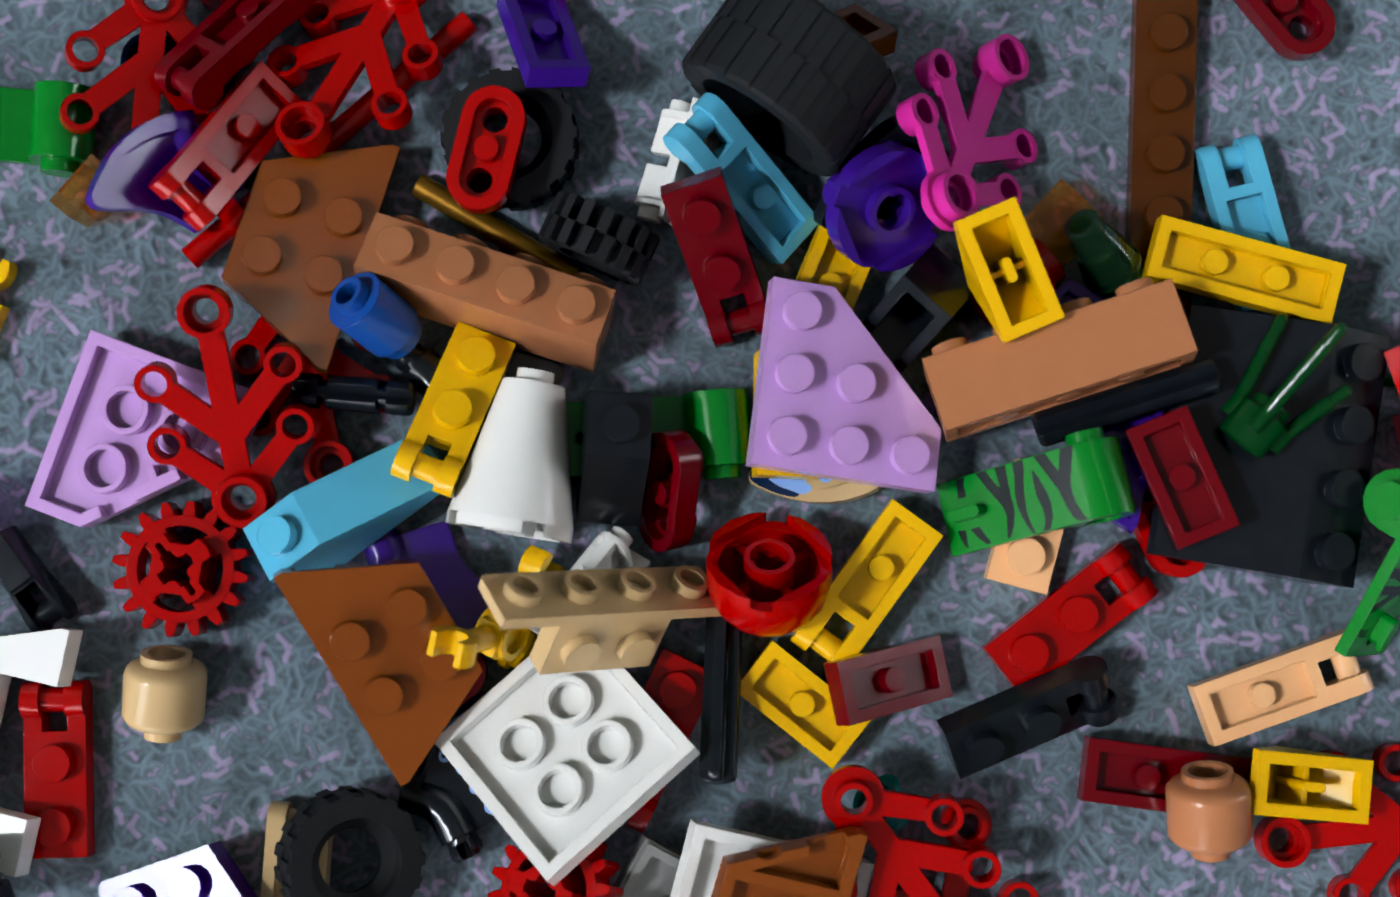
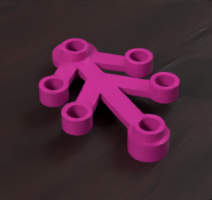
M1002 34L979 48L978 54L973 59V71L978 82L966 113L956 82L957 67L952 56L946 50L936 48L916 60L914 71L919 84L925 90L935 92L951 147L949 158H947L937 127L940 115L935 101L928 94L920 92L901 101L897 106L896 118L898 124L907 135L917 137L927 171L920 190L922 209L925 215L938 228L944 231L953 232L955 231L954 222L977 213L979 209L989 208L1012 197H1016L1019 206L1021 204L1022 191L1014 176L1009 173H1001L983 183H976L971 176L974 165L1002 163L1009 170H1017L1033 163L1037 158L1038 148L1032 134L1024 128H1018L1003 136L985 137L1002 89L1025 79L1029 72L1028 54L1022 43L1011 34Z

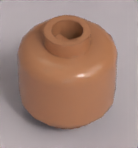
M1213 760L1189 762L1183 765L1181 772L1174 775L1166 784V822L1169 839L1179 848L1189 851L1194 859L1210 863L1221 862L1228 859L1231 852H1235L1248 844L1253 835L1252 793L1249 783L1243 777L1234 773L1233 767L1229 764Z

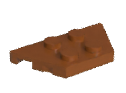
M389 144L325 152L313 159L293 156L262 160L221 276L223 283L242 301L251 305L281 337L284 336L290 343L298 346L310 364L318 372L327 375L342 332L331 322L329 317L331 295L335 287L342 280L355 275L354 263L376 212L381 213L400 157V147Z
M418 559L386 561L383 564L373 565L352 563L338 564L333 568L307 570L285 568L273 574L275 582L399 785H405L411 780L483 672L477 659L472 668L457 669L453 667L455 655L440 654L431 657L426 654L431 630L439 625H457Z
M850 826L723 856L711 897H850L868 835L862 828Z

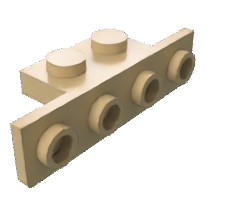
M696 565L483 574L478 584V589L501 630L541 627L529 655L539 675L650 666L671 619L721 616L709 598L706 574L701 567Z

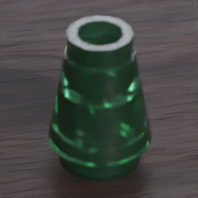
M1084 209L1078 211L1067 220L1064 226V234L1068 239L1084 283L1090 291L1098 293L1105 298H1112L1116 296L1115 290L1120 286L1141 279L1143 270L1140 251L1100 217L1095 210Z

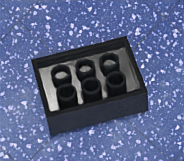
M1193 304L1185 305L1184 313L1198 348L1193 362L1205 358H1213L1222 378V389L1218 393L1168 409V413L1187 405L1240 525L1176 550L1154 500L1146 554L1308 584L1354 588L1365 514L1363 495L1370 480L1387 365L1383 352L1389 350L1391 337L1347 327V333L1282 406L1290 415L1282 425L1284 427L1344 384L1352 387V394L1330 412L1293 437L1278 455L1269 449L1258 460L1236 444L1219 428L1221 423L1228 417L1221 408L1237 390L1276 316ZM1288 318V323L1279 338V342L1249 399L1251 400L1258 391L1270 398L1335 324Z

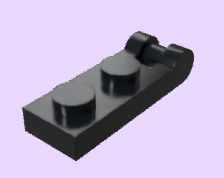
M1098 656L1081 657L937 719L949 757L960 779L1087 724L1094 727H1103L1113 723L1119 717L1120 710L1115 693L1108 689L1111 677L1106 661Z

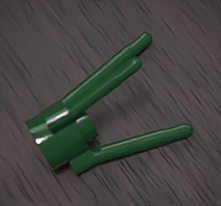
M1285 314L1277 315L1268 333L1264 336L1237 390L1221 408L1228 417L1221 423L1219 428L1241 448L1260 460L1269 449L1278 455L1293 437L1352 394L1353 389L1350 385L1344 384L1284 427L1282 425L1290 416L1282 406L1347 333L1348 328L1346 324L1337 323L1270 398L1258 391L1250 400L1249 397L1288 323V317Z

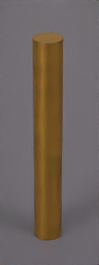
M421 175L412 190L414 197L510 254L524 253L542 260L548 268L569 275L581 272L582 267L493 214H475L464 210L453 199L447 187L429 176Z

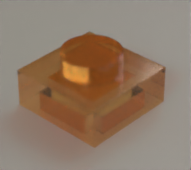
M93 154L89 155L50 199V202L65 215L86 227H89L94 220L100 222L113 213L92 210L86 203L87 190L102 162Z
M1062 178L1024 218L1032 238L1041 241L1054 254L1062 268L1107 221L1101 213Z

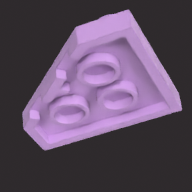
M780 277L770 279L767 287L745 466L925 494L935 492L942 429L838 290L833 286Z
M90 330L24 506L78 527L92 528L192 480L191 477L173 465L157 463L148 453L147 441L150 435L159 426L166 423H174L183 427L189 435L190 447L216 463L223 465L218 442L160 403L144 401L138 396L134 388V378L137 372L150 362L160 361L174 369L179 384L211 405L205 372L109 335ZM148 372L146 374L145 383L151 391L161 393L166 390L167 382L162 374L158 372ZM235 383L240 402L250 388ZM257 423L246 437L248 447ZM163 434L158 437V445L163 452L168 454L179 452L180 444L174 436Z

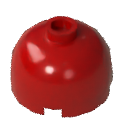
M766 512L750 513L727 522L714 532L709 542V553L706 557V579L709 598L726 622L741 632L760 637L784 636L800 630L822 610L832 583L831 545L818 528L799 517L787 515V521L783 523L779 521H766Z

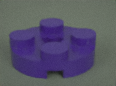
M890 140L863 150L854 156L842 168L841 172L832 175L827 180L822 193L823 201L827 205L825 213L826 228L831 242L842 255L862 267H874L879 271L892 272L912 264L932 246L938 234L932 231L935 224L925 215L921 205V183L927 175L922 154L899 141ZM888 196L891 198L897 196V201L890 206L891 216L887 220L878 216V208L882 201Z

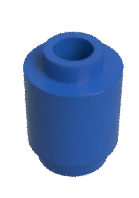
M361 272L345 278L335 287L331 295L329 308L331 322L373 355L389 359H400L409 354L419 342L422 334V323L418 319L416 309L373 273Z

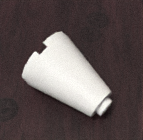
M518 367L516 377H504L447 510L445 523L477 529L478 526L483 527L485 530L495 531V533L559 543L560 541L565 543L572 542L573 515L566 393L564 387L553 384L554 373L534 368Z

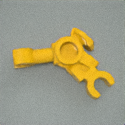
M533 545L526 549L518 566V572L564 571L565 569L563 566L552 562L554 557L552 553ZM488 607L481 614L475 628L467 630L450 625L434 627L431 630L426 654L431 657L440 654L455 655L453 667L457 669L472 668L475 665L477 653H482L493 660H497L498 666L505 669L510 667L516 668L530 655L537 636L528 628L501 630Z

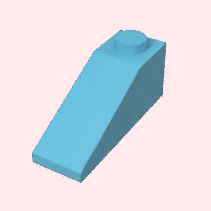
M404 439L291 492L243 528L269 581L275 582L273 574L285 568L307 570L333 568L338 564H346L440 495L433 492V484L414 477L407 482L390 475L393 461ZM427 444L423 453L442 460L436 448Z

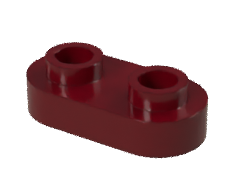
M1233 0L1271 47L1286 59L1300 61L1315 56L1331 42L1335 34V15L1325 0ZM1291 21H1297L1304 25L1306 29L1305 39H1297L1290 33L1289 24Z
M682 429L657 432L651 435L650 462L639 529L645 543L656 552L685 547L691 541L696 527L698 490L704 460L699 445L689 433Z

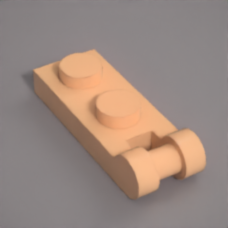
M1346 628L1317 637L1315 640L1188 684L1187 688L1207 743L1216 747L1373 690L1375 687L1368 669L1360 668L1357 657H1344L1334 650ZM1330 659L1336 677L1331 681L1325 682L1318 663Z

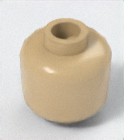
M177 645L146 647L141 651L140 657L135 658L126 665L123 673L121 712L123 720L130 728L143 732V737L147 741L171 743L180 740L183 732L193 730L204 720L207 702V668L200 660L193 658V652L186 647Z

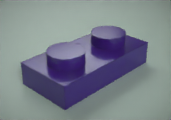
M497 0L496 7L526 88L586 87L591 66L565 0Z

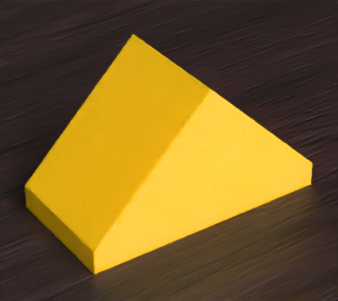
M1016 197L1007 199L953 223L967 286L1002 343L1065 318Z
M1281 746L1253 748L1250 775L1252 815L1368 825L1374 761Z

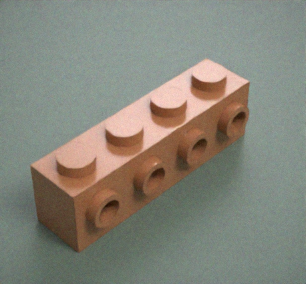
M376 212L354 263L355 274L361 272L373 273L416 309L417 316L453 328L460 321L514 342L517 349L591 373L595 371L613 320L616 290L607 287L601 279L587 273L569 275L548 268L542 260L529 254L517 253L511 256L490 249L480 239L467 234H456L453 237L429 229L424 222L409 215L401 214L394 218Z
M1151 277L1137 279L1115 290V297L1093 304L1089 297L1071 300L1060 305L1065 318L1006 343H1002L993 328V336L969 343L967 337H958L934 346L931 349L933 355L922 358V364L946 442L1020 420L1055 406L1192 363L1198 348L1173 280L1168 279L1154 284Z

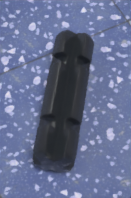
M301 373L292 382L291 389L292 404H302L308 408L320 409L321 405L325 404L329 410L379 414L380 409H385V413L389 415L401 416L413 414L417 398L416 386L409 381L388 380L387 384H382V380L373 378L329 375L328 379H324L322 375Z

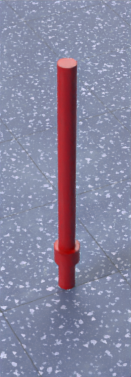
M462 11L430 39L436 43L444 60L476 33L478 29ZM431 55L420 56L414 63H424L428 61ZM404 62L393 69L398 88L404 92L418 82V80L413 79L409 75ZM372 88L329 124L332 135L325 152L337 151L375 119L370 107L371 99L374 96ZM250 192L239 201L235 197L230 199L217 214L218 219L181 249L197 268L201 267L235 238Z

